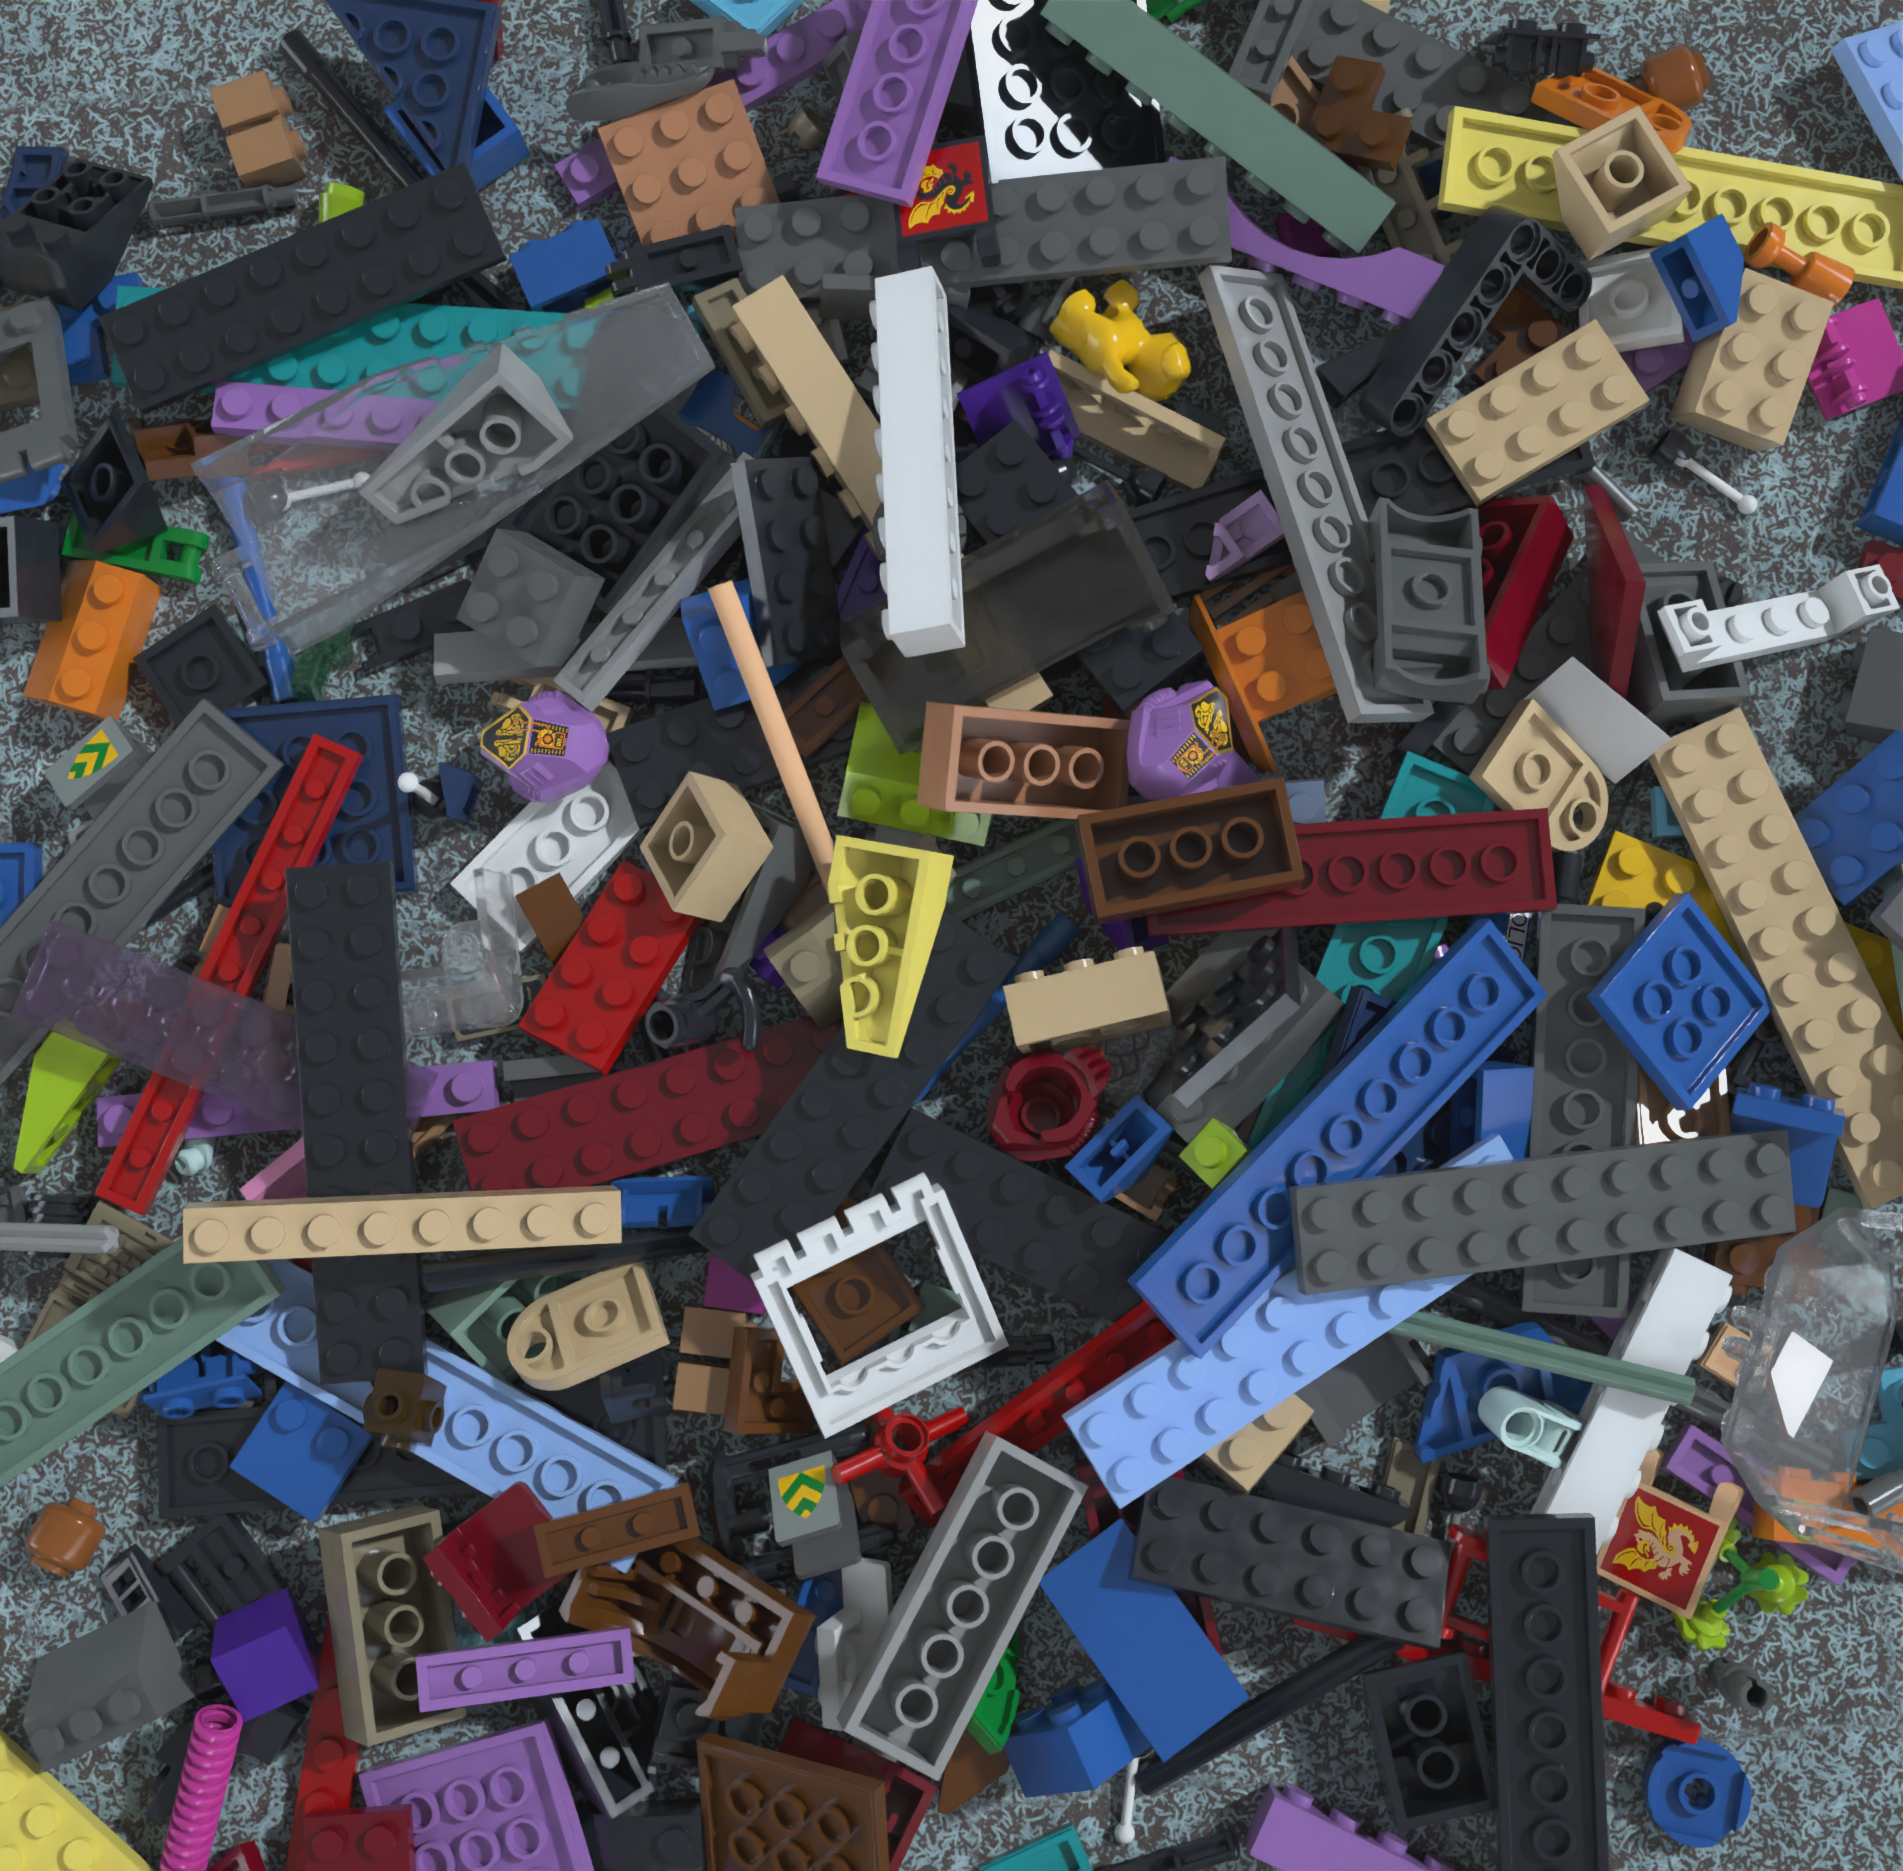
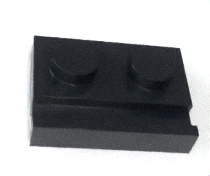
M666 1680L653 1730L655 1736L652 1747H649L648 1756L654 1762L698 1768L696 1741L709 1732L757 1746L765 1713H750L728 1721L700 1717L695 1714L696 1709L706 1701L708 1696L690 1683Z

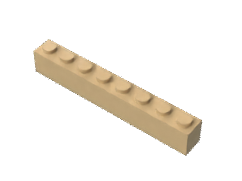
M614 1185L186 1203L183 1208V1264L622 1243L621 1191Z

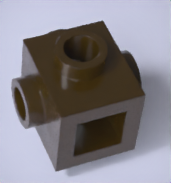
M378 1368L373 1391L368 1395L364 1403V1425L362 1430L380 1438L379 1447L391 1451L410 1453L412 1445L431 1447L434 1434L440 1430L443 1423L444 1406L442 1403L447 1386L426 1374Z

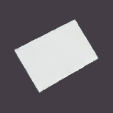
M1573 656L1524 698H1533L1596 764L1601 773L1614 784L1672 739Z

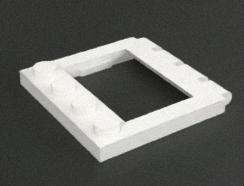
M924 1172L890 1188L896 1202L891 1206H888L883 1194L879 1193L844 1210V1215L849 1224L844 1229H841L836 1217L832 1216L797 1233L796 1235L802 1249L795 1253L789 1241L785 1239L753 1255L759 1270L750 1274L825 1439L1009 1346L945 1191L938 1183L931 1186ZM926 1221L937 1246L935 1247L937 1255L953 1292L957 1294L962 1308L826 1375L820 1364L823 1359L802 1313L798 1315L787 1288Z

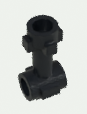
M1771 1013L1767 1015L1737 1052L1730 1066L1725 1067L1728 1097L1734 1099L1737 1087L1749 1089V1084L1755 1083L1748 1078V1075L1765 1044L1780 1042L1782 1038Z

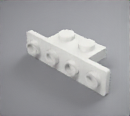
M861 1557L859 1563L841 1568L844 1608L816 1628L815 1651L818 1655L820 1675L818 1700L822 1706L823 1728L843 1730L836 1717L893 1610L891 1566L887 1561ZM852 1736V1744L893 1762L897 1761V1759Z

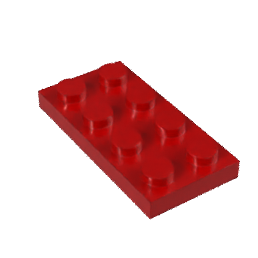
M622 860L518 1024V1027L523 1033L606 1076L703 918L674 912L655 876Z

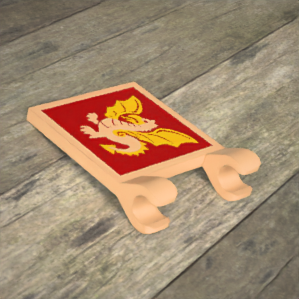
M1656 1448L1652 1453L1647 1451L1638 1469L1641 1471L1639 1486L1630 1499L1624 1498L1616 1514L1619 1518V1523L1613 1539L1609 1544H1602L1597 1556V1574L1687 1619H1691L1728 1527L1741 1503L1744 1490L1731 1482H1721L1713 1496L1709 1513L1652 1486L1661 1469L1660 1465L1665 1458V1453Z

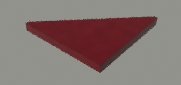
M1584 485L1592 671L1626 700L1646 581L1602 485Z

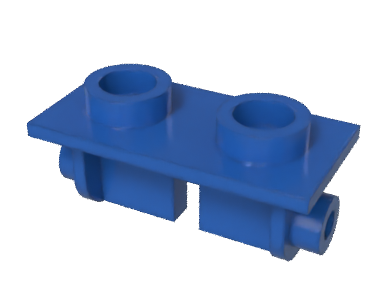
M712 1175L654 1178L634 1177L611 1180V1184L621 1191V1225L623 1230L658 1227L659 1213H667L668 1227L695 1226L716 1198Z
M237 1352L205 1358L206 1376L199 1377V1364L196 1361L181 1363L149 1385L151 1394L144 1395L143 1401L161 1417L182 1419L193 1415L194 1410L212 1406L218 1408L240 1406L245 1402V1399L262 1396V1390L248 1378L249 1374L256 1372V1363Z

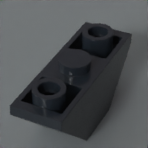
M1283 1451L1263 1475L1275 1501L1388 1528L1408 1520L1411 1508L1405 1500L1400 1499L1401 1491L1399 1489L1376 1481L1371 1482L1370 1488L1350 1482L1352 1477L1350 1473L1328 1465H1322L1320 1472L1301 1466L1303 1458L1287 1451Z

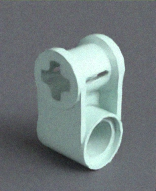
M1497 1386L1487 1391L1480 1399L1478 1406V1416L1482 1423L1507 1447L1532 1456L1536 1460L1557 1469H1561L1565 1463L1562 1455L1575 1430L1581 1431L1585 1424L1582 1418L1559 1404L1548 1400L1542 1401L1507 1386Z

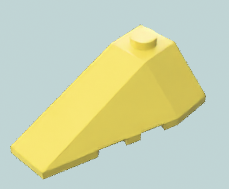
M836 835L828 880L829 902L834 904L837 934L833 935L835 951L840 952L843 983L840 985L847 1048L891 1058L899 1057L945 908L953 855Z

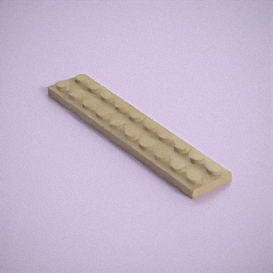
M1737 708L1671 737L1670 741L1648 757L1751 975L1770 999L1773 1007L1770 1013L1808 1094L1833 1099L1836 1101L1835 1107L1844 1110L1846 1119L1842 1137H1837L1835 1150L1863 1208L1873 1209L1903 1195V1042L1741 708Z

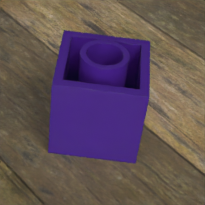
M289 1587L216 1619L210 1660L222 1687L229 1693L244 1722L319 1689L321 1648Z

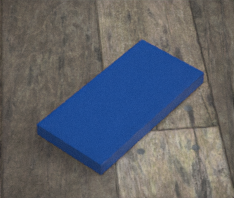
M1120 1518L1044 1575L1039 1585L1164 1763L1248 1700L1250 1696L1174 1590L1128 1580L1135 1535L1123 1518Z

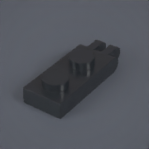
M730 224L627 249L621 254L622 260L609 263L605 267L607 278L609 280H616L610 285L613 297L623 298L633 295L636 302H645L730 281L734 278L739 279V273L743 272V266Z

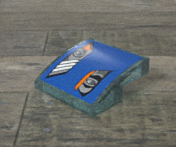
M711 362L708 363L694 392L679 413V415L736 459L743 452L754 459H764L788 420H783L762 430L730 372Z

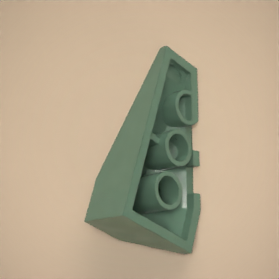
M534 1247L494 1249L488 1254ZM595 1268L441 1290L424 1305V1309L481 1368L512 1383L519 1374L509 1361L507 1339L517 1317L537 1299L577 1282L584 1272L593 1271ZM541 1342L530 1347L525 1354V1358L530 1359L538 1356L544 1350L546 1343Z

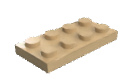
M1595 319L1427 418L1424 427L1477 507L1644 408L1650 399Z

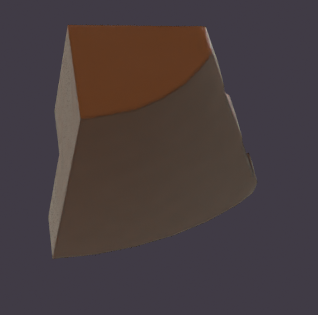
M143 418L128 419L133 445L150 481L248 470L244 437L214 433L211 428L212 419L174 418L165 425L144 427Z

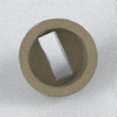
M806 105L800 107L788 125L790 139L793 140L799 135L801 139L798 141L797 147L803 150L815 149L830 133V129L825 121Z

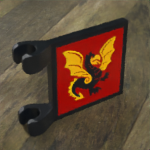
M984 135L933 144L912 208L893 203L897 237V258L901 272L923 268L919 244L976 234L977 252L981 257L982 266L989 268L1000 265L1002 260Z

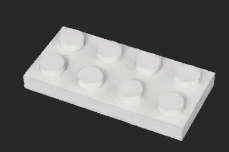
M607 760L606 766L583 789L551 804L531 801L450 884L521 953H525L538 940V937L515 895L560 872L576 901L647 827L639 829L617 768Z

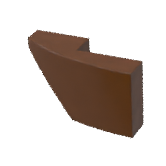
M560 872L515 895L554 968L579 930L583 919V914Z

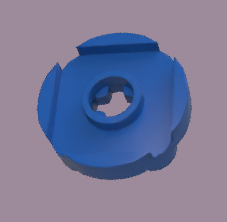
M1699 1736L1697 1745L1677 1739L1661 1742L1657 1746L1655 1754L1646 1764L1642 1777V1796L1648 1815L1672 1839L1683 1845L1705 1848L1719 1844L1721 1841L1718 1839L1727 1836L1731 1830L1736 1833L1744 1825L1748 1817L1752 1795L1747 1775L1742 1771L1736 1758L1722 1745L1711 1739ZM1700 1778L1701 1784L1708 1788L1707 1797L1698 1796L1696 1804H1689V1796L1684 1793L1687 1784H1691L1693 1779Z

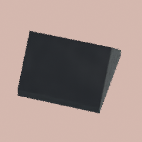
M111 413L61 481L91 551L102 553L168 530L150 480L120 415Z

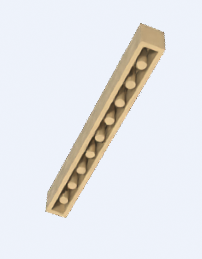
M781 275L732 306L736 324L731 326V330L745 353L754 350L763 365L757 368L769 391L772 394L780 391L790 405L784 410L790 424L799 436L807 432L816 446L811 451L814 461L826 478L833 474L843 490L838 492L837 495L852 519L859 515L861 516L870 531L864 537L872 552L880 561L882 559L879 557L873 542L872 525L873 517L881 504L877 491L876 475L882 472V459L878 455L874 439L875 429L881 428V426L789 283ZM961 554L965 647L946 650L950 657L944 660L959 686L966 682L977 697L976 700L971 702L972 706L1038 711L1051 702L1053 694L963 554Z

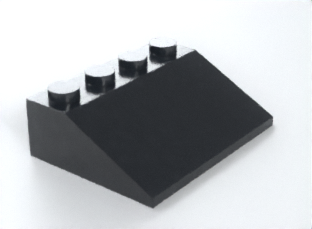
M615 365L569 427L573 434V441L538 470L499 525L502 529L527 532L605 578L594 604L606 614L613 609L663 547L731 468L730 463L737 461L729 452Z

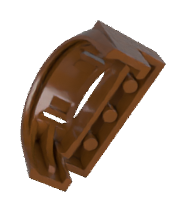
M697 1537L639 1552L626 1574L606 1562L578 1569L559 1608L564 1621L591 1631L630 1626L632 1649L666 1667L708 1696L706 1701L696 1709L695 1714L719 1721H728L750 1713L771 1712L816 1617L815 1614ZM672 1595H676L677 1600L664 1627L660 1630L659 1622L668 1608Z

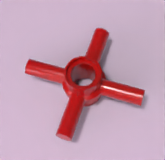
M889 1406L871 1415L878 1426V1430L873 1438V1447L831 1467L832 1477L839 1486L876 1468L890 1477L906 1475L928 1514L933 1518L944 1512L947 1503L923 1464L928 1453V1445L968 1424V1416L965 1410L958 1406L924 1422L919 1417L909 1413L894 1415ZM892 1439L904 1443L908 1451L899 1449Z

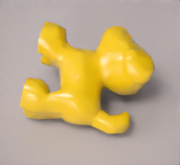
M1126 280L1117 281L1105 292L1103 298L1107 301L1109 307L1102 314L1095 313V298L1086 289L1079 290L1068 297L1062 304L1059 314L1051 324L1049 331L1060 345L1068 348L1079 357L1092 375H1104L1110 386L1118 393L1129 394L1135 391L1154 402L1167 400L1183 386L1186 378L1191 373V365L1182 340L1175 333L1151 335L1145 329L1142 321L1133 313V310L1139 304L1138 292ZM1128 365L1129 372L1124 369V366Z

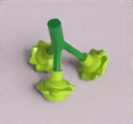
M1735 1516L1728 1527L1713 1566L1717 1563L1718 1559L1722 1562H1730L1741 1572V1583L1720 1600L1712 1599L1708 1602L1706 1597L1701 1594L1691 1619H1687L1672 1611L1676 1628L1680 1631L1682 1639L1690 1645H1696L1700 1651H1706L1709 1648L1721 1650L1726 1647L1725 1637L1730 1634L1729 1627L1723 1621L1727 1615L1726 1609L1746 1594L1757 1600L1764 1613L1772 1614L1777 1609L1780 1614L1786 1616L1792 1614L1797 1604L1809 1598L1808 1591L1802 1587L1809 1581V1575L1796 1566L1791 1555L1785 1553L1777 1558L1771 1552H1764L1757 1564L1749 1566L1737 1554L1735 1544L1741 1538V1532L1735 1528L1737 1525V1518Z

